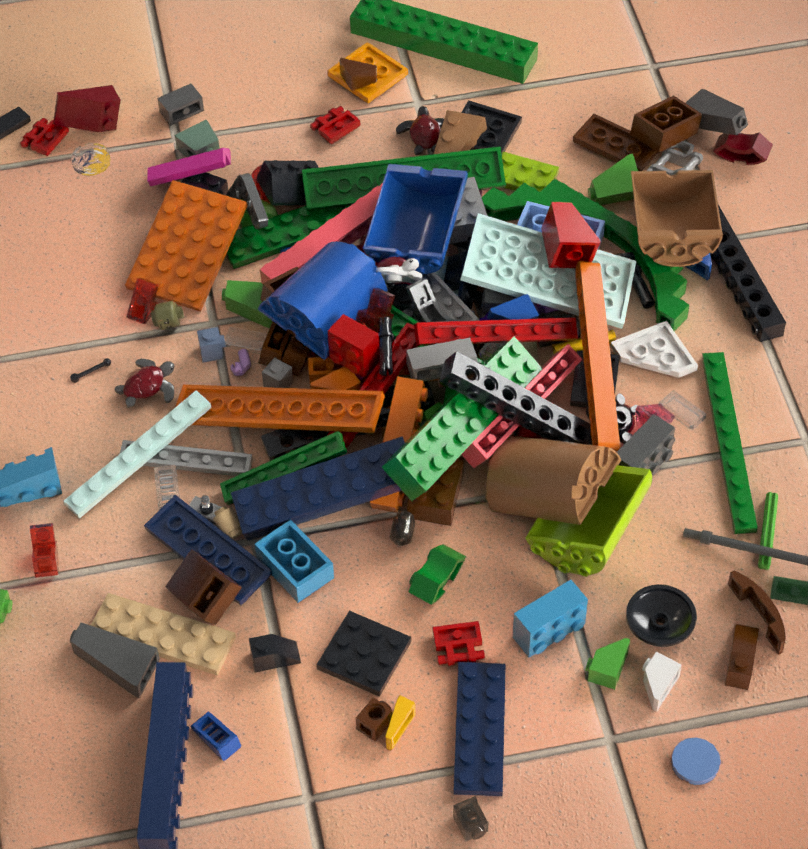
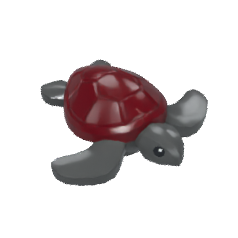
M138 359L135 361V364L140 369L131 374L125 385H118L114 388L116 393L127 396L125 400L128 408L135 405L136 398H149L159 390L163 392L165 402L170 403L174 398L175 390L174 386L166 381L164 377L169 376L174 371L175 364L166 361L160 367H157L152 360Z

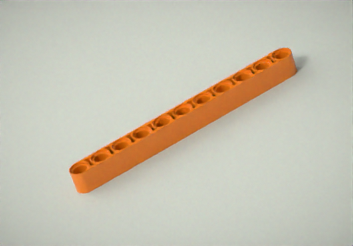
M578 261L575 269L592 445L609 447L617 452L620 449L601 266L600 263Z

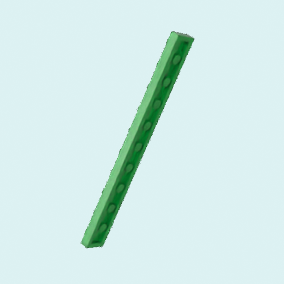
M724 352L702 353V363L734 534L757 533L756 516Z

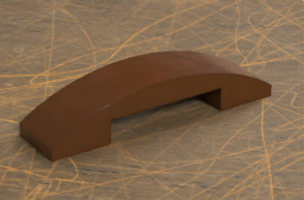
M735 570L730 572L728 586L740 602L747 598L750 600L768 625L766 638L778 655L783 653L786 634L783 620L777 607L767 593L754 581Z

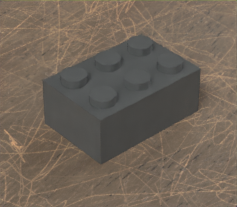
M653 414L617 451L621 458L619 465L650 469L652 476H654L658 472L660 465L664 461H669L673 455L672 446L675 442V427Z

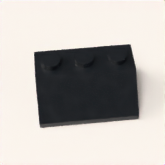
M311 160L263 161L256 180L272 206L306 205L302 170L319 167L315 161Z

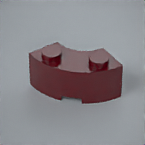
M740 132L738 135L723 133L719 136L712 152L732 163L739 161L746 162V165H755L767 161L773 144L760 132L755 134Z

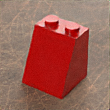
M551 202L541 227L549 268H576L578 261L592 262L600 245V239L572 203Z

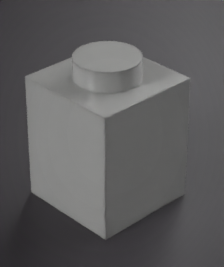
M274 358L262 371L263 387L289 388L293 384L292 367Z

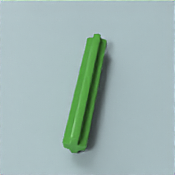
M768 492L765 499L760 545L773 548L778 505L777 493ZM759 554V569H770L772 557Z

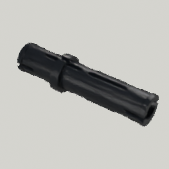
M384 317V324L382 318L378 320L379 374L387 376L388 369L390 376L393 374L392 343L394 335L392 333V320L389 317Z

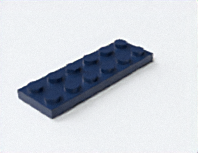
M174 495L144 525L149 533L183 560L190 550L193 549L239 584L242 588L234 598V601L240 606L273 574L270 568L177 495Z
M458 662L453 795L503 796L506 664Z

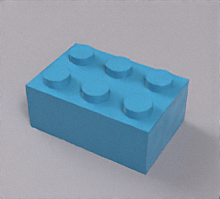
M291 519L255 543L256 558L271 569L272 576L297 603L334 579V568L331 560Z
M569 580L514 613L512 638L528 657L542 653L549 645L554 642L558 643L569 633L583 628L586 623L587 597L572 580Z

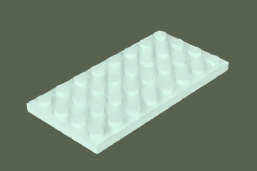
M478 213L460 280L517 298L528 294L534 303L579 316L575 278L576 268H549L542 232ZM597 250L592 262L600 263L607 325L622 329L625 322L636 261Z

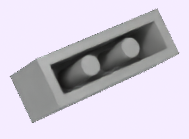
M457 339L455 341L408 349L406 352V364L411 379L421 381L439 379L444 361L456 351L477 362V355L471 339Z

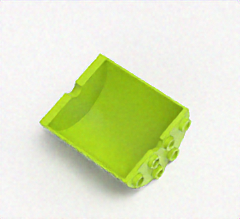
M617 465L605 487L598 488V498L581 525L537 518L525 538L531 546V551L566 574L570 572L587 577L599 573L606 565L651 487L652 474L650 469Z

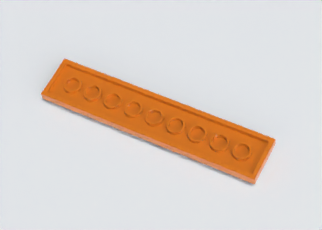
M183 384L175 407L197 390L211 403L212 408L192 425L374 433L385 396L383 391Z

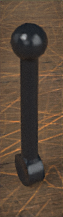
M105 358L102 363L79 374H72L70 376L71 381L76 383L79 381V378L103 366H110L111 360Z

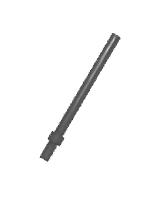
M685 528L683 532V537L699 540L702 544H717L808 566V556L714 535L713 532L706 530L701 532Z

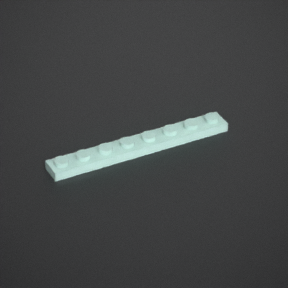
M197 390L194 391L64 500V504L80 519L211 409V403Z

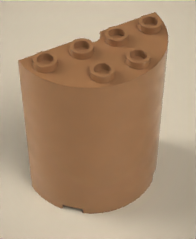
M680 170L675 175H668L666 171H631L638 242L645 255L647 254L653 258L654 262L661 265L683 267L703 261L704 256L710 252L713 254L721 243L723 234L713 170Z
M512 436L507 438L498 447L493 457L488 461L485 498L492 512L581 525L598 498V488L605 487L614 469L619 465L621 458L615 450L609 447Z

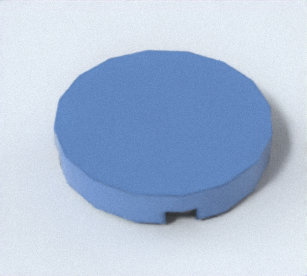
M687 738L679 742L674 748L671 763L672 769L678 778L688 781L689 784L701 785L715 778L719 771L721 760L715 746L707 740Z

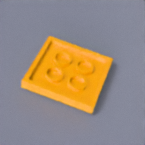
M368 42L345 59L376 65V83L351 91L340 75V62L327 70L328 77L368 104L408 75L406 67Z

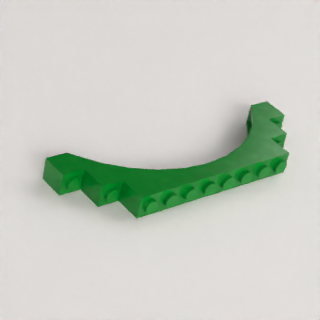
M554 179L540 192L534 187L523 183L510 196L493 187L481 197L487 216L502 221L519 220L527 201L549 207L551 202H569L575 206L581 215L604 220V238L614 243L626 253H634L636 264L641 267L644 276L649 282L655 300L656 323L659 324L667 321L673 331H675L688 318L689 304L680 299L685 294L687 279L679 275L683 267H670L654 262L653 258L642 252L638 242L636 226L602 207L597 202L585 197L582 193L568 187L565 183Z

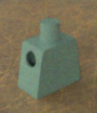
M207 120L175 135L176 148L186 157L220 149L219 140Z

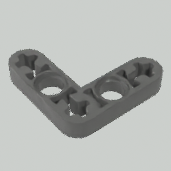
M250 173L238 175L228 190L227 196L239 200L243 199V201L247 202L248 206L246 209L255 229L267 227L268 217Z

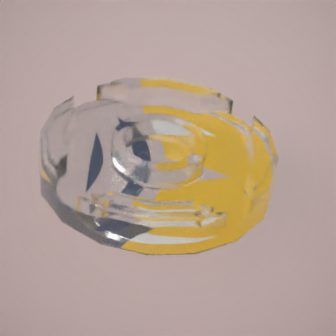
M88 143L82 148L79 146L75 149L71 156L73 169L77 173L93 176L106 171L110 166L111 157L105 146L98 143Z

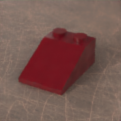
M113 85L57 92L53 123L56 126L93 132L116 130L121 99Z

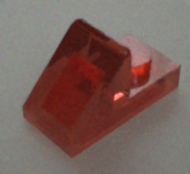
M137 278L126 318L142 324H146L149 321L151 311L158 304L154 300L159 284L143 278Z

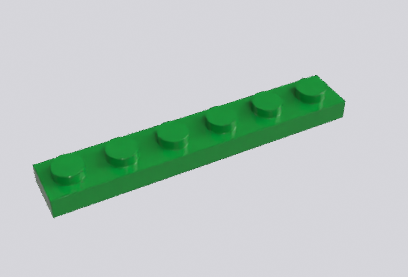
M339 431L220 483L224 502L227 505L234 503L231 492L346 454L347 450L342 434Z

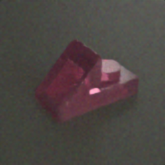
M661 404L637 406L635 409L636 426L638 428L653 414L667 423H672L675 415Z

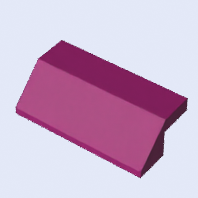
M220 148L148 167L147 182L151 187L231 165V151L229 148Z

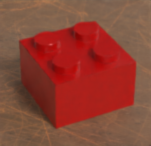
M344 314L328 330L329 358L334 363L341 364L352 373L365 378L379 362V333Z

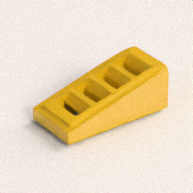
M401 695L397 698L386 733V749L390 751L415 717V702Z

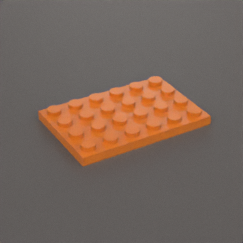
M172 180L125 287L161 300L174 301L178 305L201 312L248 206L247 202Z

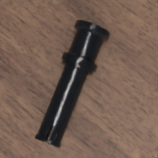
M632 252L621 255V257L630 258L634 261L636 258ZM636 264L632 285L643 308L648 309L655 305V300L642 278L641 267Z

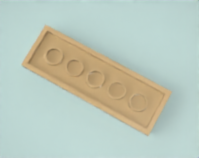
M111 593L107 594L91 626L157 647L159 657L173 662H185L186 666L217 676L236 638L235 632Z

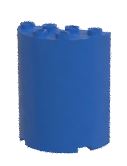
M388 164L363 250L377 263L389 257H401L405 260L414 258L419 262V266L415 271L421 274H431L440 270L444 263L466 186L467 171L433 168L432 171H428L419 166Z
M335 241L326 244L266 298L259 305L258 310L285 331L288 329L293 331L297 340L325 360L329 356L328 330L343 314L363 324L386 302L388 289L381 273L376 272L377 267L371 257L365 255L354 244Z

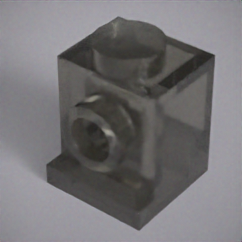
M476 796L453 805V818L465 841L479 839L488 832L489 823L478 804Z

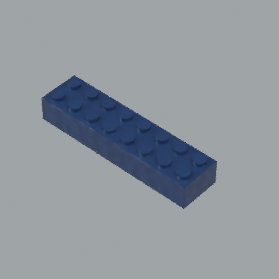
M403 436L231 492L243 535L247 541L270 534L290 519L298 525L402 491L384 471L382 466L404 445Z
M157 662L137 831L139 849H178V837H175L176 829H180L178 807H182L183 802L180 784L185 782V770L182 769L183 762L187 761V748L184 747L185 741L189 740V726H187V719H191L189 698H193L194 691L193 684H191V672H187L185 662Z

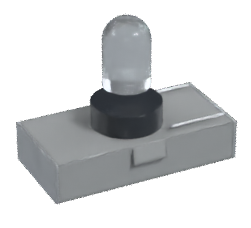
M203 495L201 498L195 496L189 504L208 521L216 525L213 521V518L216 516L214 512L222 507L211 503L209 496Z

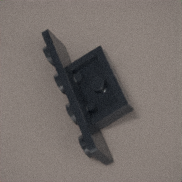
M472 236L468 237L465 252L448 257L444 282L452 291L459 289L458 297L469 309H472L476 285L461 281L460 279Z

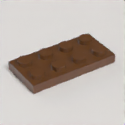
M593 114L573 136L574 143L616 163L627 155L633 154L638 171H642L658 153L632 136L630 130L596 114Z

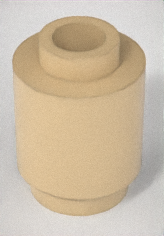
M224 506L214 512L216 516L213 518V521L222 532L231 539H235L242 534L239 519L232 507L227 509Z

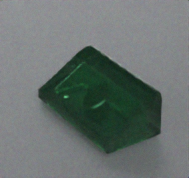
M773 576L770 598L808 605V581Z

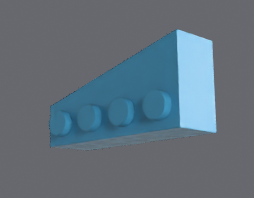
M52 447L45 449V453L36 456L32 454L26 456V461L18 464L14 462L5 464V467L0 470V507H8L17 503L31 502L36 499L62 494Z

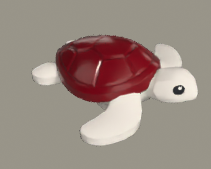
M389 257L376 264V272H380L387 283H402V278L406 276L414 280L422 279V274L415 271L419 266V262L414 258L405 260L401 257Z

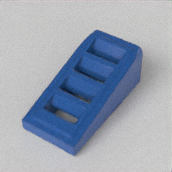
M209 711L190 726L223 761L241 748L237 735ZM210 723H212V725H210L206 730H204V731L202 730V729H204L207 725H209Z

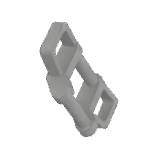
M682 141L664 150L658 161L652 164L647 171H666L668 175H675L680 170H692L702 162L703 155L693 152V144ZM674 148H680L682 150L687 151V154L677 151ZM669 161L684 168L673 171L663 166Z

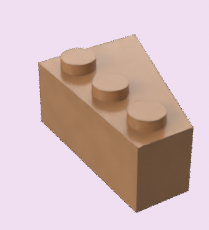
M447 110L434 154L467 151L472 147L474 148L480 135L487 129L485 117Z

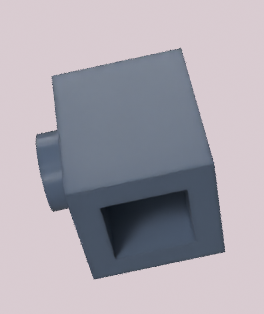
M218 327L198 330L202 362L223 359L222 348L226 347L224 335L219 334Z

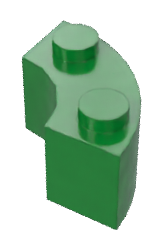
M444 544L432 548L427 556L426 563L411 576L409 581L411 586L408 592L431 605L444 595L445 590L443 588L449 579L454 581L466 556Z

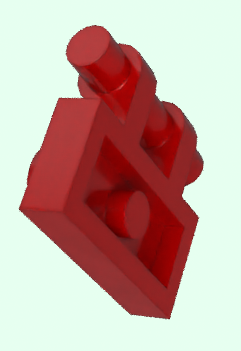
M342 106L328 110L326 115L317 117L310 124V128L313 131L318 129L319 135L330 144H333L361 126L360 119L349 110L344 112Z
M42 118L40 121L35 122L30 132H26L20 145L23 148L30 145L31 150L48 156L68 134L69 127L56 126L53 123L54 120H51L48 124V120Z
M479 621L432 627L436 652L446 651V655L437 656L438 665L447 664L448 666H454L458 662L468 661L476 663V660L485 659L484 650L475 651L474 649L475 646H482ZM466 648L467 652L455 654L453 649Z

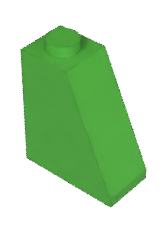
M633 154L627 155L592 180L590 188H588L590 200L597 202L599 205H606L634 199L631 171H638Z
M227 281L226 288L222 289V301H225L226 310L267 328H270L272 320L258 310L259 305L262 303L260 298L263 284L261 282Z

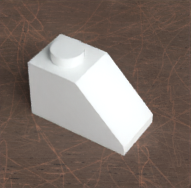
M658 652L654 654L652 659L648 658L642 668L644 671L643 682L652 710L656 712L678 680L681 671V664Z

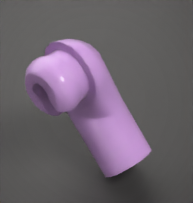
M247 349L238 351L240 362H235V366L232 364L230 367L231 372L235 376H242L251 367Z

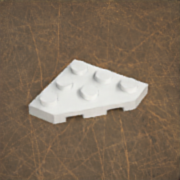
M667 321L611 342V349L615 355H620L619 361L625 364L677 378L695 372L698 369V364Z

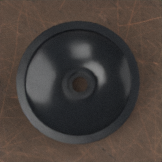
M656 584L640 589L631 597L626 609V620L632 633L641 641L653 646L669 647L685 641L692 634L697 621V612L694 603L683 591L669 585Z

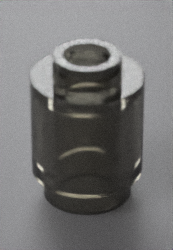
M400 511L393 518L390 539L396 545L404 546L411 543L415 527L413 514L407 511Z

